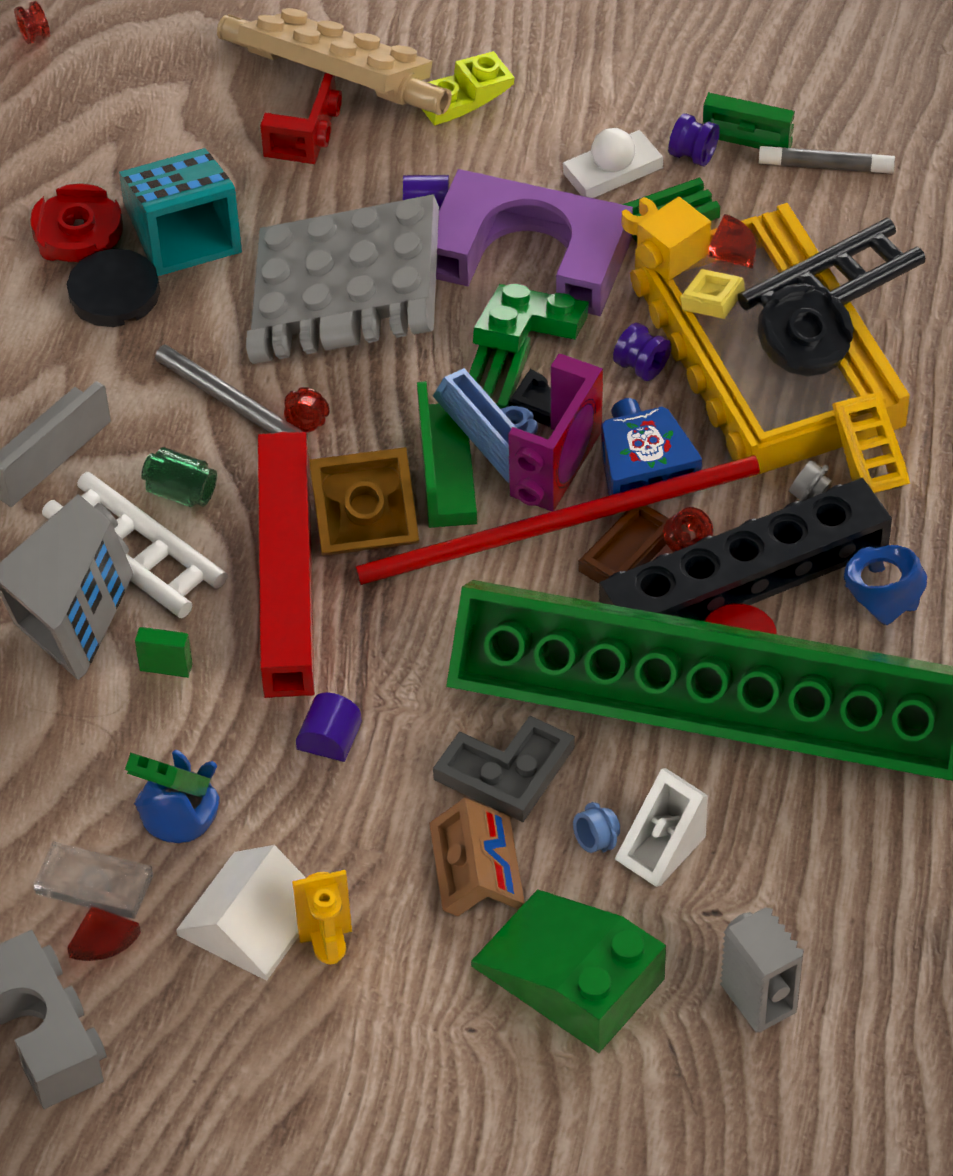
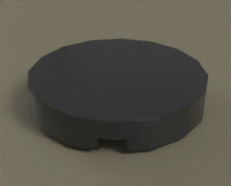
M109 249L95 252L79 261L70 271L67 281L68 296L75 313L81 319L96 326L125 325L124 320L136 317L137 321L145 317L157 304L160 294L156 267L145 256L132 250Z
M808 284L788 285L773 293L759 314L757 333L762 349L773 363L789 373L806 377L825 374L840 364L850 348L854 328L849 312L840 300L828 291L823 294L820 291L814 290L815 286Z

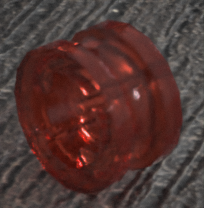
M36 0L30 2L27 9L21 6L14 8L19 31L28 45L34 43L37 36H41L43 39L50 37L48 21Z
M687 507L666 521L663 535L668 547L673 552L696 544L704 537L713 536L714 529L712 521L705 512L695 507ZM685 523L687 530L695 533L696 537L692 540L689 533L682 532L681 526Z

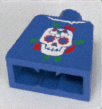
M625 398L613 405L611 409L613 418L607 419L601 424V454L609 495L702 470V458L667 408L658 407L641 411L635 399Z

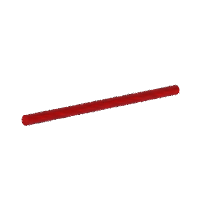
M755 455L372 561L355 566L360 585L758 475L760 474L759 463Z

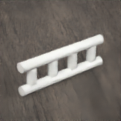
M85 472L80 476L77 486L85 492L82 497L93 507L100 503L119 517L116 519L118 526L114 529L122 539L133 530H136L153 542L134 559L126 554L133 571L130 581L177 617L184 618L189 614L192 609V602L184 596L203 580L215 589L220 588L225 583L227 573L92 473ZM50 500L43 507L42 515L49 520L63 506L55 500ZM170 555L187 569L169 584H166L150 572V570Z

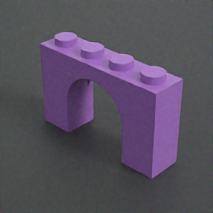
M458 169L439 210L436 279L469 286L485 249L493 241L501 236L518 231L541 232L556 238L567 248L556 274V293L569 294L574 299L589 302L588 314L601 316L632 240V234L626 232L621 225V214L625 209L633 214V207Z

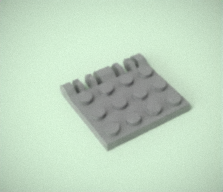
M434 194L260 228L251 330L247 331L246 349L250 362L257 364L272 361L274 352L275 356L279 359L289 358L292 335L300 334V344L306 354L317 353L319 335L323 348L326 351L359 345L361 326L365 340L368 343L377 342L380 337L381 319L389 318L390 328L396 338L408 335V323L414 335L433 331L439 205Z

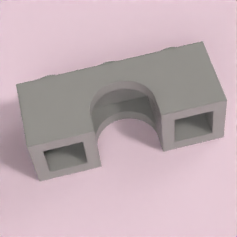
M29 930L0 943V1025L21 1016H36L43 1019V1022L37 1029L15 1039L22 1069L44 1110L104 1082L99 1061L106 1058L107 1055L95 1028L92 1027L85 1031L79 1020L80 1017L84 1016V1010L74 988L69 986L63 989L57 977L62 975L63 972L51 945L41 948L34 932Z

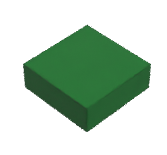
M139 627L135 638V646L140 671L189 678L193 663L188 634Z

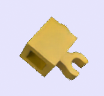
M679 196L659 210L653 201L645 197L639 200V213L642 216H635L627 209L622 211L621 225L623 229L632 235H637V256L647 268L654 269L668 281L710 254L711 221Z

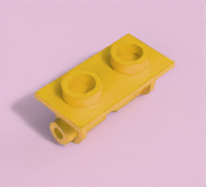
M346 870L332 873L317 872L305 879L292 881L300 943L311 941L318 960L330 965L337 963L346 953V943L343 934L352 932Z

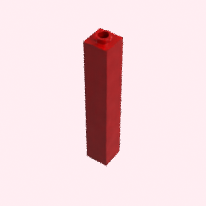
M306 432L258 434L260 666L264 698L315 695L310 472Z

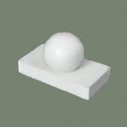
M619 128L604 129L595 136L591 151L563 162V174L581 196L595 198L663 168V156L641 130L628 134Z

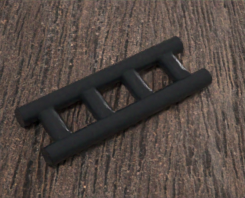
M885 218L739 293L737 296L738 302L746 311L759 304L764 307L772 294L785 286L808 284L815 286L814 290L820 291L823 294L828 291L845 305L925 263L926 258L922 249L917 246L904 253L888 239V237L896 233V227L891 219ZM871 247L885 263L866 272L852 256ZM835 266L849 282L829 291L815 275Z

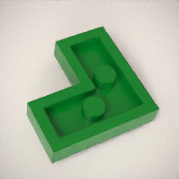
M499 284L474 326L473 344L518 353L530 331L576 340L587 319L589 302L574 299V297L565 293L548 294L530 290L521 284Z

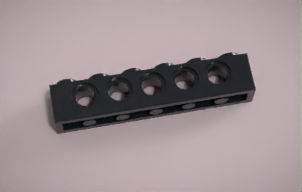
M863 477L847 484H838L822 494L804 501L792 502L783 509L759 519H749L739 527L719 535L707 536L696 544L676 552L661 554L651 562L631 570L616 572L608 579L599 582V603L705 621L710 613L722 606L729 604L752 605L846 567L848 561L862 548H877L889 545L892 517Z

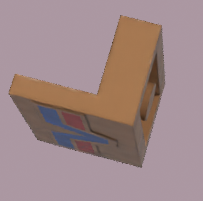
M465 797L429 822L443 911L460 916L486 897L516 909L525 903L510 816Z

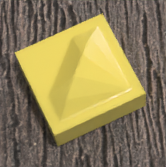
M701 269L680 297L682 310L725 319L737 303L738 294L745 291L744 278Z

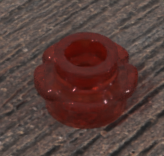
M300 387L297 392L290 391L285 397L284 417L287 422L303 432L314 431L318 426L321 427L325 424V417L329 415L330 408L327 400L319 392L309 387Z

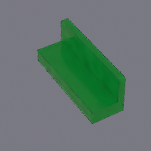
M427 381L417 382L419 426L429 528L477 524V508L469 437L439 403H428Z

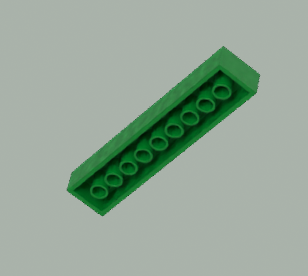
M472 580L461 588L446 687L953 781V666Z

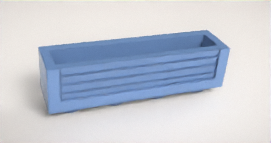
M465 368L445 376L433 397L509 483L508 433L512 427H517Z

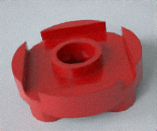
M69 184L56 189L57 196L48 199L46 202L43 196L32 209L30 223L33 239L39 247L41 256L46 260L79 262L95 252L111 249L117 244L123 232V220L119 203L116 199L114 203L113 200L107 197V191L95 185ZM76 219H82L84 221V224L70 226L75 223Z

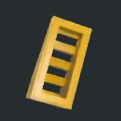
M880 391L832 403L852 481L863 477L874 493L910 484L905 461ZM871 408L873 418L854 423L851 422L850 413ZM876 427L877 437L858 441L855 432ZM881 446L882 456L864 459L862 450ZM886 465L888 474L874 478L870 477L868 469Z

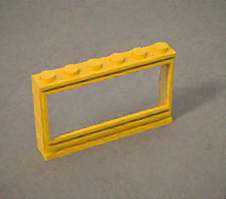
M788 203L778 205L777 211L767 212L757 217L754 216L712 229L710 254L670 281L654 269L647 268L637 256V249H635V270L630 272L632 287L638 297L644 296L648 303L650 317L654 326L657 329L662 328L667 339L672 344V357L675 361H682L687 370V379L692 391L695 394L700 393L706 402V410L711 424L715 428L720 427L723 431L731 458L735 461L755 455L759 463L760 474L843 447L832 403L880 391L893 430L906 426L910 394L851 302L843 305L849 312L854 328L853 339L850 342L848 352L834 369L822 375L808 377L784 370L773 363L762 349L757 333L759 314L764 308L761 304L746 311L737 301L725 319L682 310L680 297L701 269L744 278L745 290L819 253ZM829 268L815 275L829 291L840 286ZM871 408L849 414L852 423L873 418ZM876 427L855 432L858 441L878 436Z

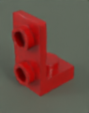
M325 72L308 119L272 113L264 114L260 124L263 157L315 165L321 147H328L331 137L330 121L332 116L338 117L341 111L342 91L336 90L335 75Z

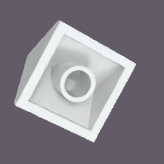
M275 845L234 852L176 930L177 936L267 981L299 937L292 881L305 879L306 877Z

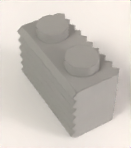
M766 907L754 914L750 912L743 913L731 921L724 931L725 936L723 939L725 942L723 945L725 947L722 949L724 951L722 955L724 959L721 966L723 969L721 974L723 976L720 978L722 980L720 985L755 1032H762L797 1012L804 949L797 948L798 941L791 940V933L785 932V925L778 924L779 917L772 916L773 909Z

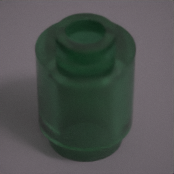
M161 447L156 453H150L147 456L142 467L141 478L146 481L145 486L149 493L188 507H193L195 504L205 506L215 490L217 471L209 468L206 461L167 447Z

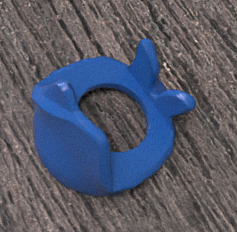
M899 545L862 548L848 561L844 571L845 586L850 590L855 599L867 608L883 625H889L905 611L917 610L920 597L927 587V574L921 565L920 559L911 549ZM883 561L894 564L902 573L898 582L884 586H868L861 578V573L866 566H868L869 571L874 573L884 571Z
M174 750L172 752L174 767L192 772L191 764L187 757L179 750ZM213 761L206 762L199 768L197 774L212 778L217 764ZM148 781L143 790L138 794L134 805L139 812L144 828L151 835L167 842H190L203 835L215 820L220 797L210 782L205 796H201V803L194 809L184 793L166 792V790L171 788Z

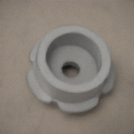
M810 460L796 477L788 492L797 497L799 501H804L826 492L832 483V480L825 476L829 466L825 464L822 468Z

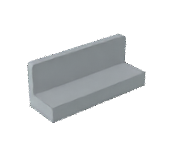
M96 381L84 392L74 387L0 450V500L10 507L14 506L111 422L104 385Z

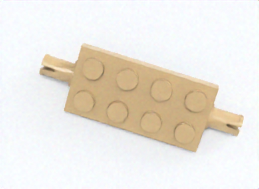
M292 8L282 9V13L273 16L260 15L258 20L251 22L228 14V16L224 15L218 23L217 36L219 39L248 48L249 52L271 60L283 57L375 89L376 95L380 98L400 105L409 104L437 115L444 114L450 106L451 90L422 81L430 78L433 61L417 56V50L411 47L400 45L390 47L381 44L378 36L368 33L352 34L343 31L344 26L340 23L333 21L317 22L308 19L306 12Z

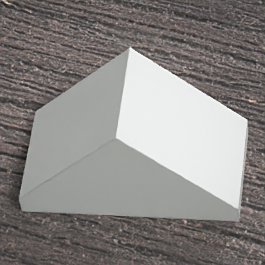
M661 769L615 860L654 886H661L706 837L708 795L668 769Z

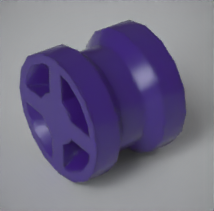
M683 113L673 127L668 144L669 155L677 158L688 156L692 158L694 164L705 167L716 150L720 135L719 125L709 121L702 124L696 121L695 116Z
M635 322L625 329L619 337L614 348L613 360L623 368L632 367L635 369L637 377L644 381H650L666 365L671 353L672 344L670 340L658 335L654 337L650 335L649 329L646 326Z

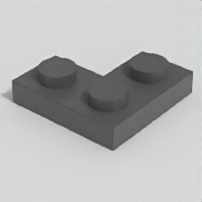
M529 716L503 752L459 731L433 767V778L447 787L524 822L575 748V736Z

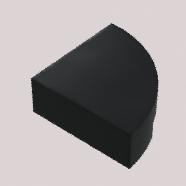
M530 369L510 398L509 406L524 407L533 413V420H536L537 423L551 427V388L548 386V381L543 375Z

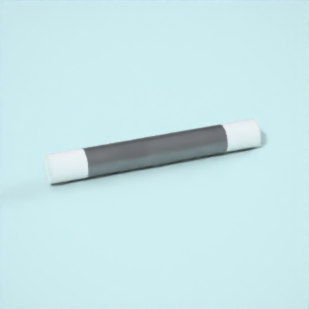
M760 146L759 164L893 174L895 156L768 146Z

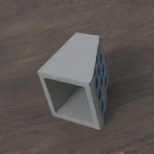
M79 494L0 562V597L13 623L77 680L86 674L133 576V571L126 557L129 548L114 529L118 526L117 520L105 506L97 503L93 507Z

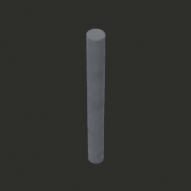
M164 344L157 350L155 355L156 361L267 432H303L168 345Z

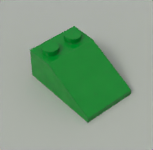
M537 889L471 960V967L600 1053L665 980L666 945L623 916Z

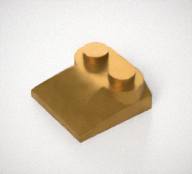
M406 447L309 459L322 556L419 543Z

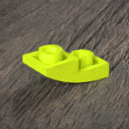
M494 51L455 61L454 75L428 82L451 90L452 97L448 110L441 115L424 109L422 111L434 126L448 122L476 110L514 85L515 77Z

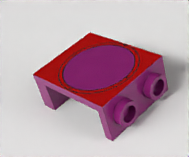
M558 353L551 365V429L554 431L550 438L545 439L512 427L508 433L510 497L519 499L529 506H538L549 511L556 509L601 434L603 368Z

